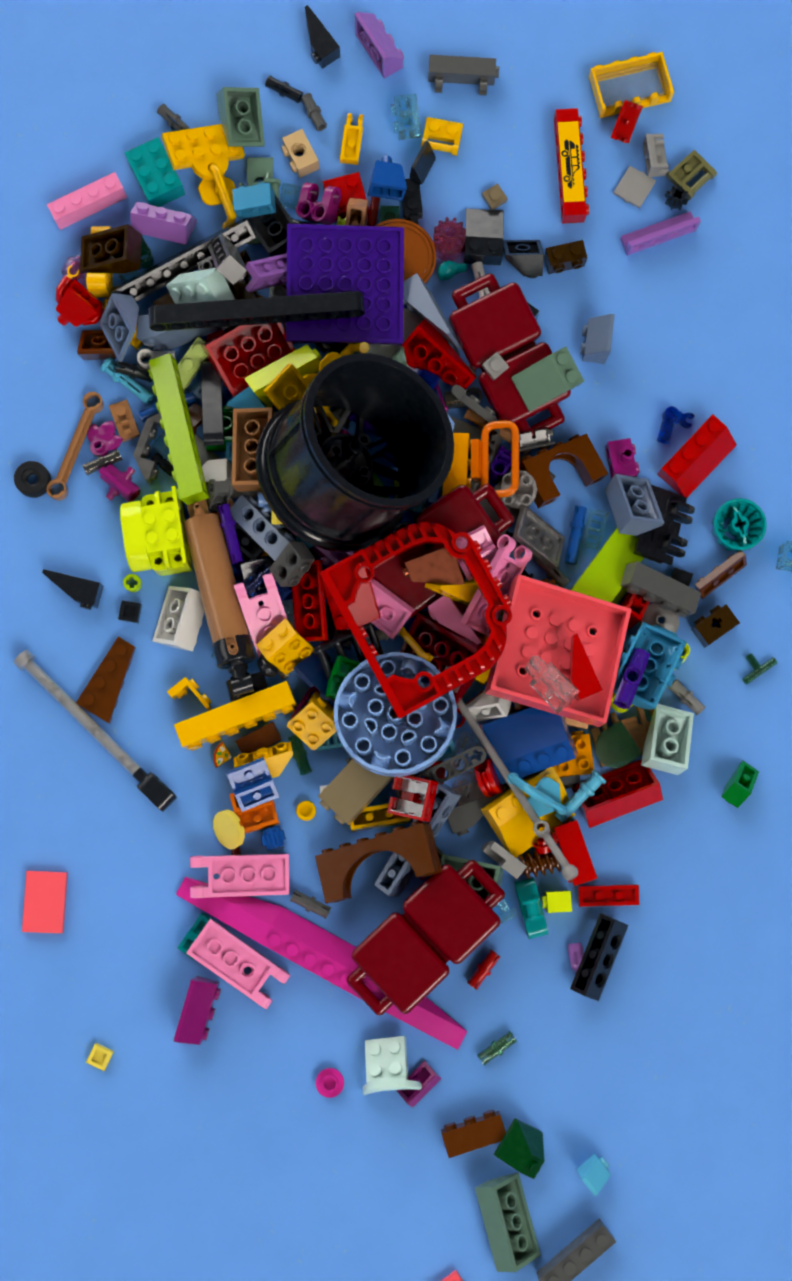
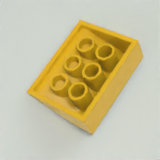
M553 767L530 774L523 779L535 787L542 778L549 777L560 785L561 804L564 805L569 800L564 785ZM511 789L481 809L505 850L516 858L531 848L537 842L536 840L540 838L535 835L533 822ZM523 792V794L525 795V797L528 799V797H529L530 795H528V794H526L525 792ZM556 811L539 817L540 820H544L549 824L550 833L554 831L553 827L563 824L554 815L557 813ZM573 813L565 822H567L569 819L575 816V813ZM545 827L539 828V831H543Z

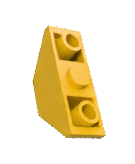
M291 741L281 742L269 748H260L255 752L239 754L237 757H233L234 768L264 757L272 778L278 777L293 756Z

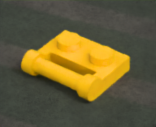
M427 117L421 148L424 142L429 139L454 143L453 145L429 141L432 150L449 152L457 156L463 123Z

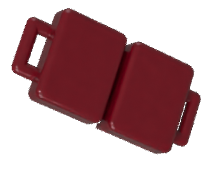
M489 273L452 292V299L457 310L450 314L448 322L470 366L473 369L481 368L482 373L478 377V382L492 410L496 412L497 420L512 421L517 425L520 433L531 431L532 438L535 437L534 430L552 429L565 421V416L558 403L567 399L571 394V390L528 412L511 379L512 376L552 354L547 343L541 342L536 345L534 342L540 337L541 329L520 286L515 282H511L500 288L495 276ZM486 287L488 288L489 294L469 304L467 303L466 297ZM498 352L509 368L493 381L481 365ZM546 409L549 410L551 417L529 427L526 419Z
M460 484L416 516L415 521L416 523H437L451 529L455 533H469L484 525L498 550L497 541L502 536L501 532L514 523V517L490 484H484L473 493L468 486ZM485 498L500 518L495 523L492 522L479 503ZM404 524V525H402L401 527H399L397 530H395V531L392 532L391 534H393V533H395L396 531H398V530H400V529H402V528L408 526L409 524ZM424 543L412 547L374 569V579L415 609L409 619L442 595L426 588L425 582H412L409 577L406 578L400 566L403 564L402 558L440 544ZM458 563L459 569H460V571H461V574H462V577H463V580H464V579H466V576L464 575V573H463V571H462V569H461V567H460V565H459V563Z
M469 860L458 871L450 864L441 865L442 872L431 875L404 901L403 909L405 913L403 915L398 912L391 913L353 950L352 959L358 967L347 977V983L376 1015H383L393 1004L401 1013H410L449 975V966L447 965L449 960L454 964L462 963L500 926L501 920L492 909L505 897V892L475 860ZM471 875L490 893L485 900L466 882ZM366 976L385 994L381 1000L363 983L362 980Z

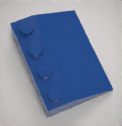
M529 707L482 725L484 734L510 773H517L519 778L575 759L578 754L563 716ZM492 761L500 784L507 783Z

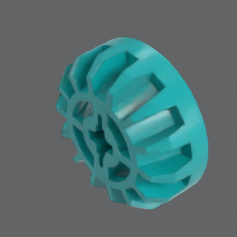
M743 498L725 502L715 512L711 522L713 525L712 534L716 536L717 543L725 546L728 551L734 550L737 552L739 550H750L763 539L767 528L766 517L762 509L756 503ZM729 517L730 522L727 529H723L724 521ZM725 532L735 536L736 541L729 539Z

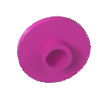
M326 1068L318 1074L316 1088L322 1096L327 1098L336 1097L343 1090L344 1078L337 1069Z

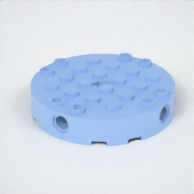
M389 652L375 656L386 678L397 675L403 678L414 679L422 671L428 672L432 676L441 673L433 664L413 654ZM367 659L361 662L343 680L334 703L335 728L345 751L357 764L366 770L389 777L409 776L433 765L447 750L454 735L457 706L453 690L400 719H393L390 716V712L394 709ZM427 676L419 677L418 685L422 688L428 687L430 679Z

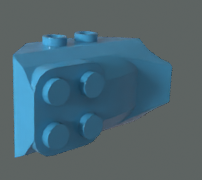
M643 622L636 636L632 635L627 644L630 647L628 653L623 652L620 663L622 665L618 671L613 692L617 693L633 649L641 648L646 650L650 657L632 704L642 709H655L666 686L671 687L676 677L672 673L674 669L679 670L684 660L680 656L687 642L678 638V635L658 625L651 626ZM627 676L630 681H636L633 676Z

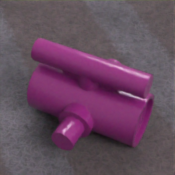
M110 464L106 468L102 467L99 470L100 478L110 486V491L106 495L109 500L112 501L115 496L121 495L126 501L133 502L139 496L141 489L131 481V476L135 472L132 467L129 466L126 471L121 472Z

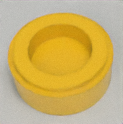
M302 801L296 808L297 816L304 821L313 819L316 815L315 805L310 801Z

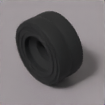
M27 461L16 469L14 483L22 494L27 497L37 498L47 492L46 488L51 481V475L41 463ZM30 475H37L38 480L35 484L28 483Z

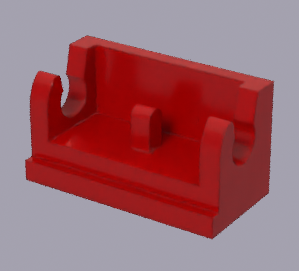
M624 100L611 135L612 139L629 144L641 113L642 105Z

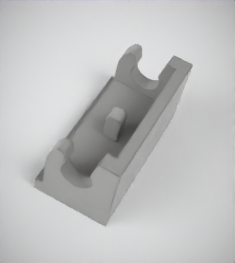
M648 133L645 135L643 149L648 177L667 176L669 173L664 140H657L664 139L663 134Z

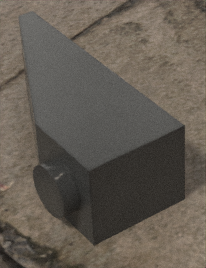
M502 793L489 798L482 797L453 808L447 818L452 834L457 833L458 836L469 833L468 828L473 827L484 815L481 809L502 795Z

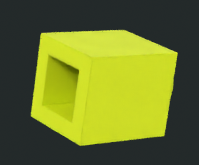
M569 890L544 892L545 896L541 897L542 908H546L547 913L572 912L571 891Z

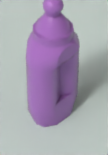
M580 942L568 944L567 948L570 965L575 974L584 955Z

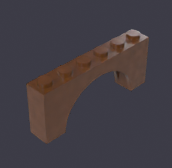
M416 821L411 823V827L404 828V826L396 827L389 834L380 832L375 834V838L372 839L368 837L360 838L356 844L344 843L339 845V849L333 850V848L322 850V854L316 855L315 859L325 903H337L352 898L351 883L357 868L365 859L378 852L392 851L401 855L410 863L416 877H426L442 872L431 824Z

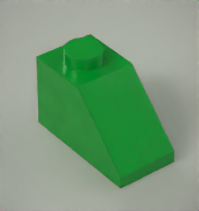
M742 761L725 785L721 797L729 804L738 808L751 795L759 771Z

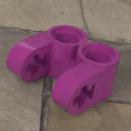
M309 182L304 183L296 207L297 215L311 223L332 225L337 218L341 190L338 187L328 186L324 191L322 202H317L319 195L318 185Z

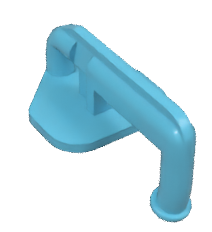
M510 773L508 775L507 781L510 784L515 785L530 795L527 800L538 817L554 811L561 815L567 813V808L561 804L560 785L553 779L544 777L533 787L519 778L517 773Z

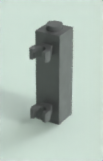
M446 55L429 56L428 82H435V93H442L443 83L480 85L479 95H486L487 85L494 86L495 78H499V66H496V58Z

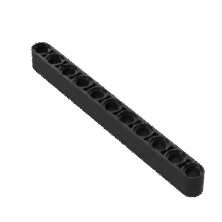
M359 291L154 305L148 309L149 328L153 331H171L361 317L365 314L364 295Z

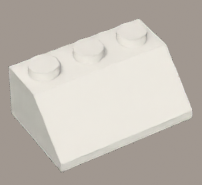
M168 587L152 642L181 650H194L204 616V608L199 591L192 588Z

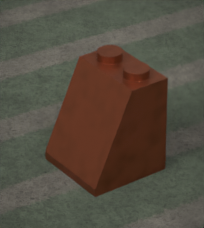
M441 544L402 558L403 564L400 566L406 578L409 577L412 582L465 584L457 560L450 557Z

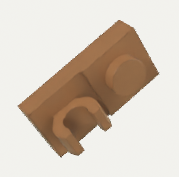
M128 400L110 405L109 408L118 433L123 438L122 442L140 437Z

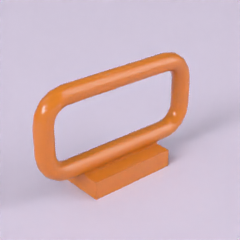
M507 420L489 422L482 429L481 441L479 439H471V478L475 482H481V486L488 484L489 433L493 429L508 428L511 430V486L505 490H495L500 498L512 496L519 487V429L515 423Z

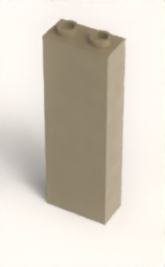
M395 713L392 718H398L397 714ZM352 759L318 795L321 799L320 804L327 811L332 809L336 813L334 818L342 825L345 822L350 825L394 777L370 772Z

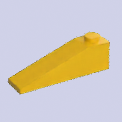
M465 580V584L462 585L425 583L426 588L467 607L478 589L475 581L468 582Z

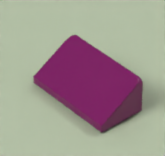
M424 1060L408 1077V1080L420 1082L422 1089L396 1091L409 1106L414 1107L441 1080V1077Z

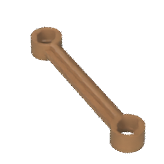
M89 392L84 396L83 405L85 409L56 479L50 481L47 485L48 495L56 501H61L67 497L68 487L66 484L95 414L101 412L104 408V401L96 392ZM97 397L100 399V403L88 408L87 402L90 398ZM61 484L64 486V491L52 495L51 489L54 485Z

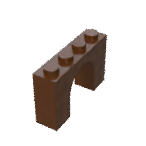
M587 433L579 436V434L574 435L566 443L563 441L558 442L550 450L544 448L537 452L536 456L528 455L521 459V464L519 465V470L528 472L536 481L537 494L534 502L538 509L554 502L560 496L549 472V465L553 460H564L572 464L585 487L601 481L608 475Z

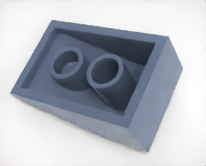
M112 293L99 324L118 361L122 362L136 331L139 307L132 295Z

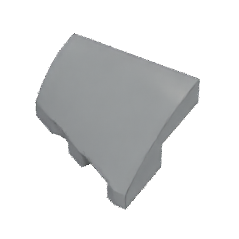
M489 841L481 848L484 853L495 860L516 879L519 878L527 867L495 841Z

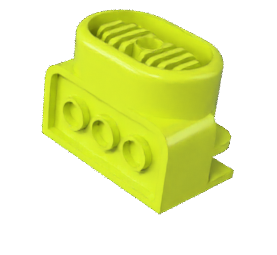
M171 486L172 491L161 493L160 491H155V494L146 495L140 501L121 504L120 521L126 559L132 572L153 569L158 575L166 576L193 571L183 523L186 521L183 501L179 500L177 496L176 486Z

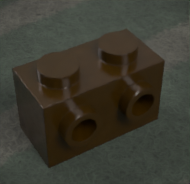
M583 240L548 247L544 254L548 274L579 269L585 266L588 258Z

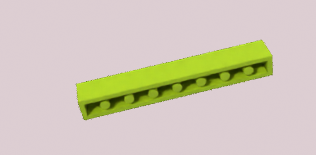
M171 353L149 360L150 368H148V372L154 382L152 390L158 399L156 407L162 416L160 424L162 429L165 430L166 436H164V441L170 451L168 459L174 468L172 476L178 485L176 493L179 500H182L186 505L208 499L209 494L178 364Z

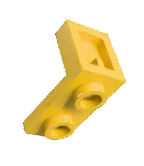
M184 677L167 691L171 698L175 700L176 698L181 699L188 693L187 689L190 688L208 711L212 709L209 705L212 703L205 693L201 695L198 692L199 686L193 678L189 680Z

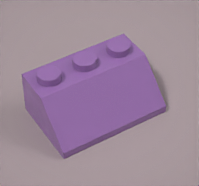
M355 13V35L383 78L385 79L402 69L404 55L394 45L392 36L386 33L383 22L380 19L378 20L372 13Z
M136 202L130 212L131 227L139 233L184 245L187 244L197 224V219L190 214L143 202Z

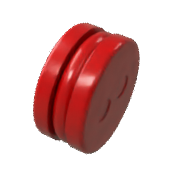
M491 758L485 759L484 762L474 767L477 783L485 797L489 798L503 793L504 784H500Z

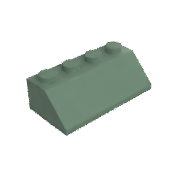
M519 1172L494 1178L477 1186L475 1191L497 1272H517L541 1256Z

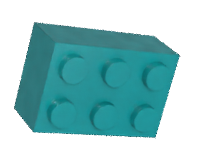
M159 137L124 152L128 164L149 205L161 207L186 195L183 185L176 171L173 170Z

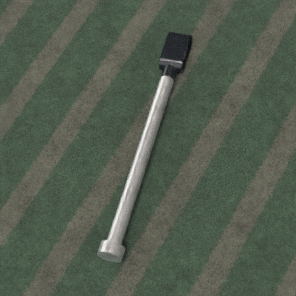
M29 650L20 653L13 663L20 670L25 669L139 782L137 788L159 810L164 812L177 799V796L154 773L150 771L147 774L34 662L35 656Z

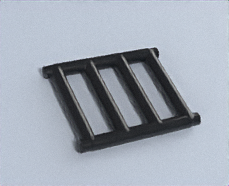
M372 623L362 625L365 631L368 632L371 643L374 645L377 653L384 654L374 628L375 626ZM351 630L313 648L314 654L318 655L328 682L332 669L325 653L326 650L334 647L337 656L346 657L341 643L351 639L359 662L361 663L366 660Z

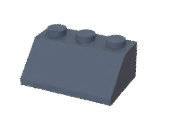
M615 474L605 488V492L619 533L637 536L663 526L664 520L649 479Z

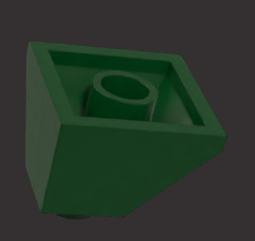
M514 1118L494 1155L518 1172L534 1179L545 1161L543 1132Z

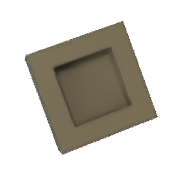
M498 184L482 193V198L490 210L498 208L508 200Z

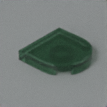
M620 720L603 731L598 736L595 745V754L598 760L610 768L623 767L643 754Z

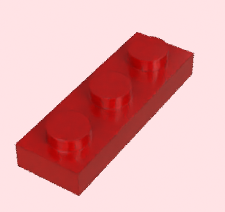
M639 885L578 886L579 907L640 905Z

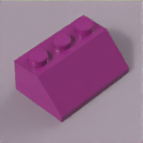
M196 976L191 980L174 1036V1042L200 1045L203 1040H207L210 1028H207L209 1020H213L216 1008L212 1007L214 1001L219 999L221 988H218L220 982Z

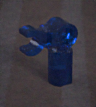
M674 406L668 407L662 413L663 421L660 426L657 442L669 444L674 423H680L686 429L690 428L692 424L688 423L686 418L693 419L695 415L690 412L683 414L682 411H679Z

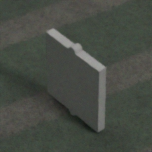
M629 166L613 194L625 200V203L629 202L640 209L656 180L648 177L644 171L640 172Z

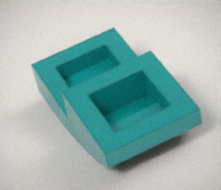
M203 912L199 915L177 949L186 954L189 947L210 920L208 915Z

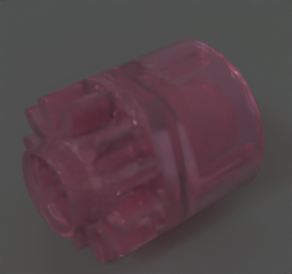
M446 217L444 222L439 220L438 226L434 227L433 243L436 249V256L443 261H454L464 252L466 229L462 227L463 222H456V218L449 221V218Z

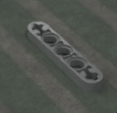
M474 746L414 777L420 778L425 776L431 781L443 783L484 762L486 751L481 746ZM474 750L482 751L481 760L478 761L477 758L471 760L473 764L469 766L468 759L464 754L468 753V757L474 754ZM457 758L465 761V767L461 770L454 767V761ZM439 767L447 770V776L443 779L436 776V770ZM396 790L397 796L400 798L401 790Z

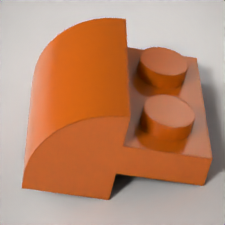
M234 793L229 794L233 811L240 818L241 821L239 823L240 826H243L245 834L280 824L274 800L242 812Z

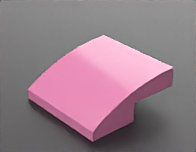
M482 525L467 534H469L473 541L477 540L482 549L479 552L483 559L487 558L491 564L497 548L486 527ZM459 538L456 540V546L463 549L467 546V541L464 538ZM457 560L468 582L473 580L464 561Z

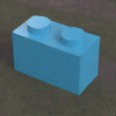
M261 182L253 186H240L237 189H232L234 212L239 219L276 213L275 192L270 183Z

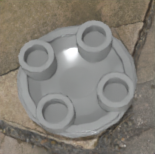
M519 470V487L512 496L502 497L505 505L520 509L524 505L528 507L532 504L537 494L536 481L532 475L526 471ZM511 472L503 476L500 490L510 488Z

